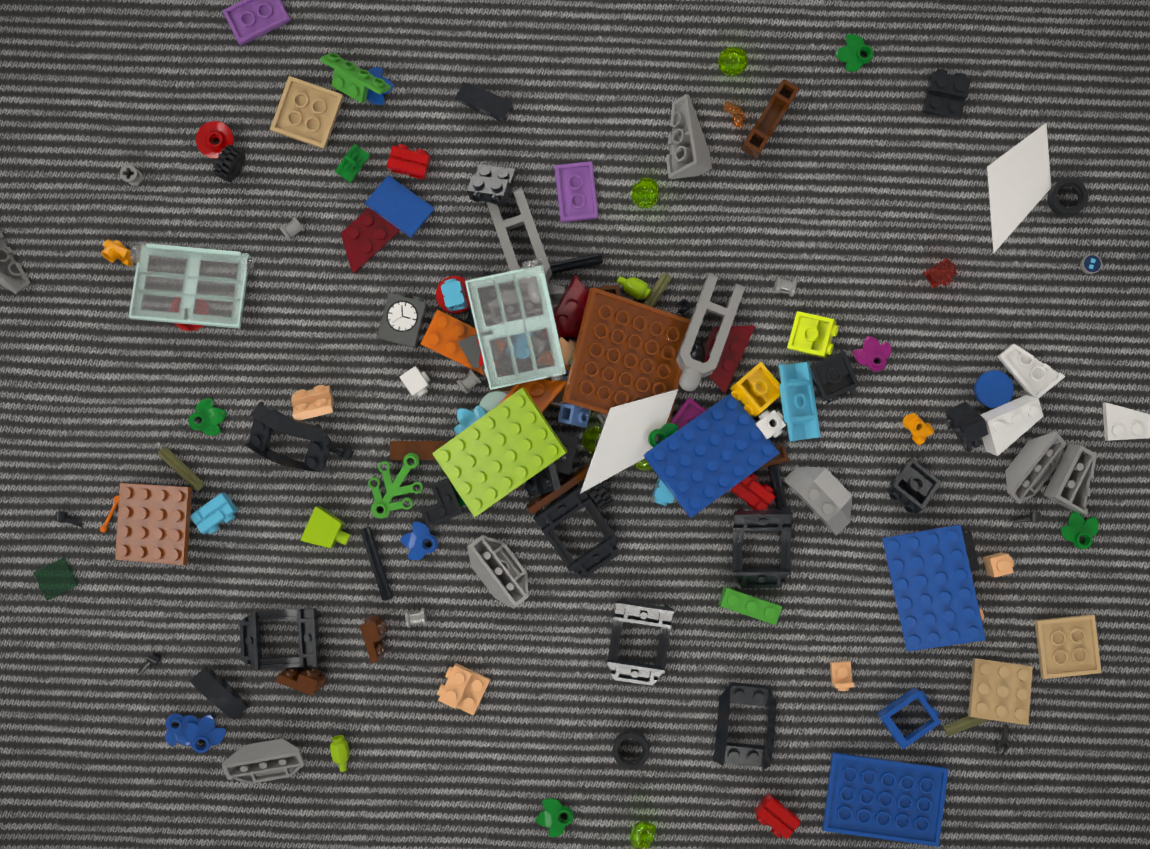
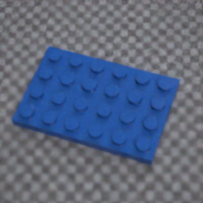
M729 394L647 451L643 456L691 519L780 452L769 438L766 439L763 433L755 425L756 421L745 411L742 403L733 398L732 394Z
M961 524L882 538L906 651L986 640Z
M832 752L822 830L939 847L949 769L946 767Z

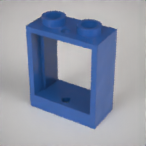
M912 688L876 713L902 749H905L941 723L938 718L940 716L939 712L934 706L930 707L927 703L929 698L923 690L919 691L916 688ZM917 698L931 719L904 738L891 719V716Z

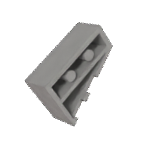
M1069 444L1043 495L1073 512L1087 515L1088 509L1086 504L1087 498L1091 493L1089 486L1090 480L1094 475L1097 454L1081 445Z

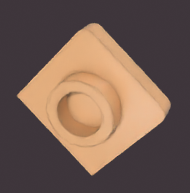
M830 662L832 686L838 688V691H848L849 687H855L854 682H852L851 662Z

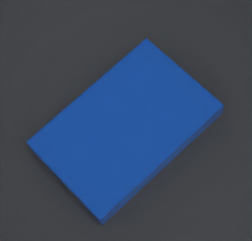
M389 175L365 202L367 207L410 238L414 236L434 212V208Z

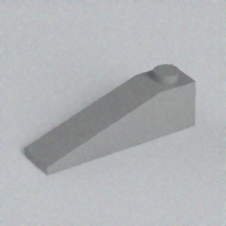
M685 94L672 103L670 125L673 127L672 136L668 139V144H671L670 154L666 158L669 179L695 177L712 169L710 152L690 96Z
M0 231V284L17 294L28 286L30 281L21 265L15 261L12 256L13 252L10 247H7L3 240L4 236Z

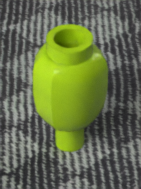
M619 276L617 283L623 286L626 293L637 299L644 298L647 300L652 289L648 288V284L638 278L630 277L625 279Z
M337 735L332 737L330 752L333 761L339 764L340 772H344L347 770L346 762L350 757L349 746L343 735Z

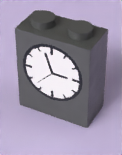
M401 292L389 293L377 338L417 349L428 304L420 297L413 296V299L406 298V294Z

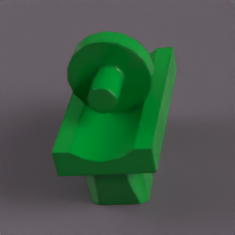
M354 144L334 172L349 183H352L371 155Z

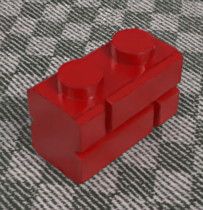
M398 144V147L392 145L387 169L391 172L426 180L431 157L427 154V151L422 149L412 151L403 144Z
M753 473L730 489L732 493L754 510H766L776 497L772 494L774 490L767 484L762 486L758 483L757 480L759 478Z
M769 793L766 794L754 810L757 815L756 819L762 825L768 824L772 827L771 832L778 838L783 836L787 840L801 823L797 815Z

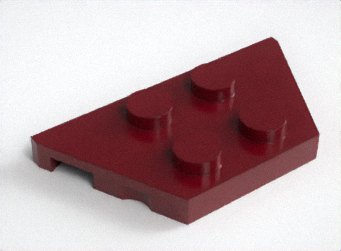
M369 207L341 232L350 268L354 274L401 232Z
M576 275L553 312L559 338H578L590 290L587 287L585 288L580 282V278ZM544 328L541 332L542 338H549L547 328Z
M753 325L731 326L717 367L711 375H708L724 394H726L755 328ZM713 327L704 346V363L709 360V352L716 341L714 338L720 327Z

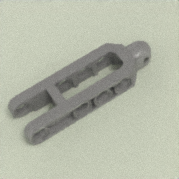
M522 187L513 190L521 214L519 216L503 221L498 205L486 202L510 271L520 268L507 231L525 225L539 265L543 264L546 281L548 282L552 272ZM535 276L519 279L520 289L528 292L533 303L540 304V295Z
M709 273L705 280L676 358L682 370L679 384L686 391H694L698 387L701 378L711 375L716 369L745 289L744 286L736 283L726 308L712 303L710 298L718 276ZM709 311L721 316L722 324L714 338L716 341L709 352V360L702 363L692 359L690 353L705 312Z

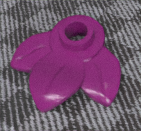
M867 336L863 343V349H855L852 353L860 365H866L870 370L880 372L886 367V359L891 355L892 349L889 342L880 344L876 338ZM874 360H880V364H875Z

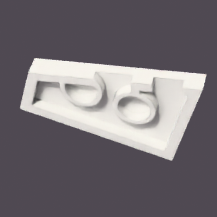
M1015 344L1010 345L997 356L1027 394L1039 399L1065 377Z
M1106 402L1103 403L1105 441L1150 438V414Z

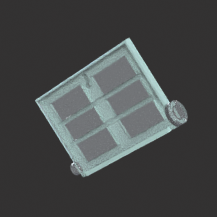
M133 244L131 246V262L137 263L129 311L130 319L240 329L248 270L253 268V258H250V254L238 251L158 244Z
M541 258L522 262L523 268L465 280L490 390L551 377L552 381L563 379V374H566Z

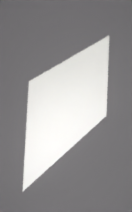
M1046 123L987 166L993 254L1051 189Z
M678 389L610 408L580 494L645 459L643 455L653 448L648 442V436L652 430L660 429L667 423ZM658 435L655 437V442L659 440Z

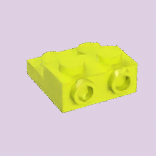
M797 311L787 348L826 359L833 352L834 344L831 341L833 336H837L839 326L836 325L837 322L832 318Z

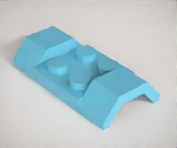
M810 362L778 365L781 382L779 388L789 442L821 437L812 375L808 368Z

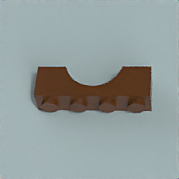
M783 78L742 145V151L756 159L758 158L800 88Z

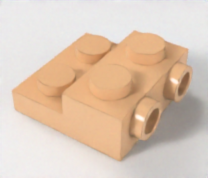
M318 385L312 390L306 391L302 389L292 394V415L295 420L300 421L333 413L334 399L330 385Z
M455 663L454 667H449L445 675L448 678L446 684H441L437 695L440 696L438 701L455 709L459 708L474 716L490 679Z

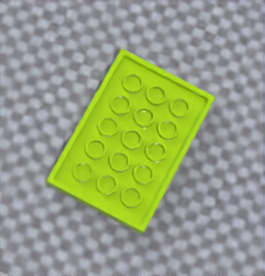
M521 388L432 454L473 516L477 517L568 452L526 389Z

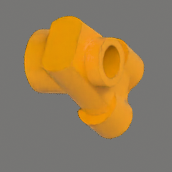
M108 239L104 242V250L101 254L106 260L114 263L116 259H119L129 267L134 264L135 258L131 256L132 251L124 247L120 241L115 240L113 242Z
M915 413L908 414L903 419V426L913 435L912 439L917 445L923 444L926 438L934 433L933 427L929 423H925Z

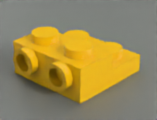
M762 362L758 363L730 387L733 398L738 401L740 400L745 405V411L754 417L763 412L780 396V383Z

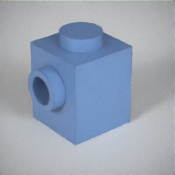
M561 403L558 422L587 428L590 410Z

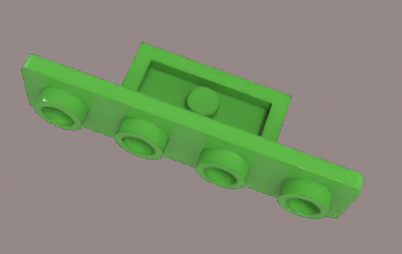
M329 53L320 59L321 62L334 68L332 87L360 103L366 101L368 88L378 94L391 90V85L385 83L383 79L376 78L367 70L360 69L354 63L344 60L336 53Z

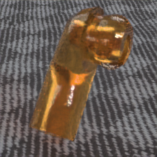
M726 101L723 110L733 114L734 120L732 123L734 126L741 127L745 122L742 109Z

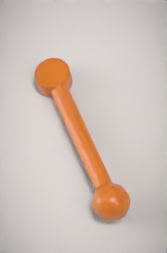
M119 496L114 497V504L104 525L100 527V531L103 533L108 529L107 525L119 503Z

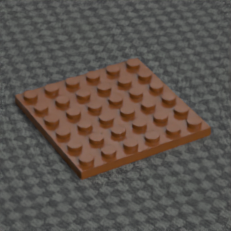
M594 287L590 288L562 402L608 415L612 407L678 389L682 370L676 358L690 319ZM673 403V405H672V408H671V411H670V414H669L667 423H670L671 416H672V412H673V408H674V403Z

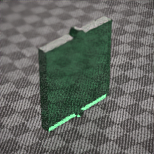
M65 557L33 572L39 584L38 588L42 590L47 601L78 586L73 570L70 569Z

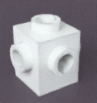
M768 410L764 411L758 416L760 420L755 423L766 439L772 435L774 438L783 432L782 428L786 426L783 415L775 410L770 412Z

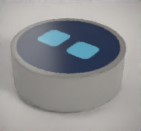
M1090 254L1081 260L1080 267L1084 273L1094 274L1101 269L1102 261L1097 255Z

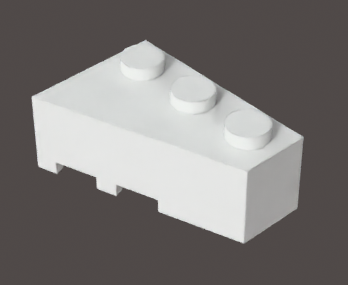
M1024 395L981 414L985 419L988 435L982 437L986 452L996 456L1000 455L1043 417L1038 398Z

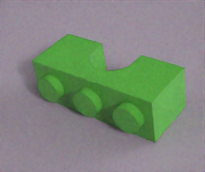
M724 586L718 605L723 608L773 625L777 624L782 606L747 595Z

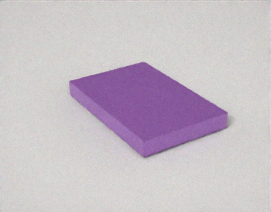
M242 0L222 10L240 46L291 21L281 0Z
M592 161L554 165L561 223L598 219Z

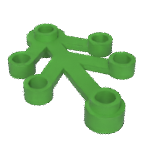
M411 452L404 457V466L394 482H392L390 474V463L382 461L378 465V469L383 475L387 492L383 499L379 488L380 479L372 477L368 481V486L372 489L375 500L371 506V512L376 518L382 519L387 517L392 510L401 508L408 510L413 506V500L409 497L404 498L402 501L390 503L393 496L412 492L418 494L423 490V484L419 481L400 487L410 469L415 468L419 464L420 459L416 453ZM408 458H413L414 464H409ZM386 464L388 466V469L383 470L381 468V465ZM376 480L378 485L373 486L371 481ZM415 484L420 485L421 489L419 491L414 489ZM405 500H408L410 502L409 507H406L404 505ZM382 506L384 512H379L377 507Z

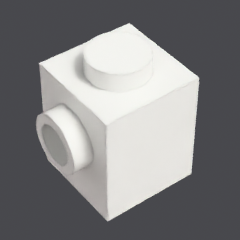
M414 366L400 376V379L412 396L421 397L428 392L427 388L430 387L428 383L430 379L424 371L420 372L418 367Z

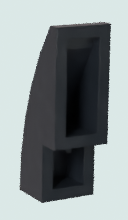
M463 82L455 97L456 101L487 117L491 116L504 124L513 109L512 102Z
M209 666L204 667L190 680L198 691L233 720L249 707L225 679H220Z

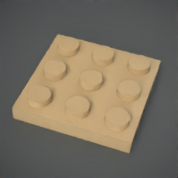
M289 76L270 130L325 150L344 96L343 94Z
M1095 615L1035 620L1041 678L1049 679L1101 673Z
M973 658L968 717L1028 725L1033 667Z

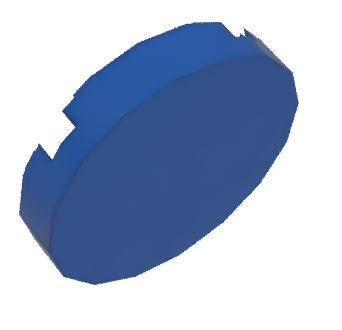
M991 370L980 375L974 384V394L977 401L987 408L1002 406L1008 403L1013 396L1014 386L1012 380L1001 371Z

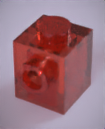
M948 258L923 272L932 288L941 284L943 286L948 285L954 281L952 277L958 273L956 265L953 261H949Z

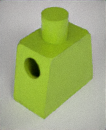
M316 506L300 540L333 548L336 541L347 545L351 535L341 531L344 526L342 520L324 508Z

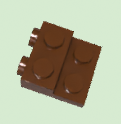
M376 614L367 617L364 623L360 625L371 664L379 662L386 652L385 645L380 640L386 636L385 632L388 631L387 625Z
M314 667L307 668L302 673L296 668L285 669L278 674L276 682L311 696L316 692H320L327 682L325 674H322L320 669Z

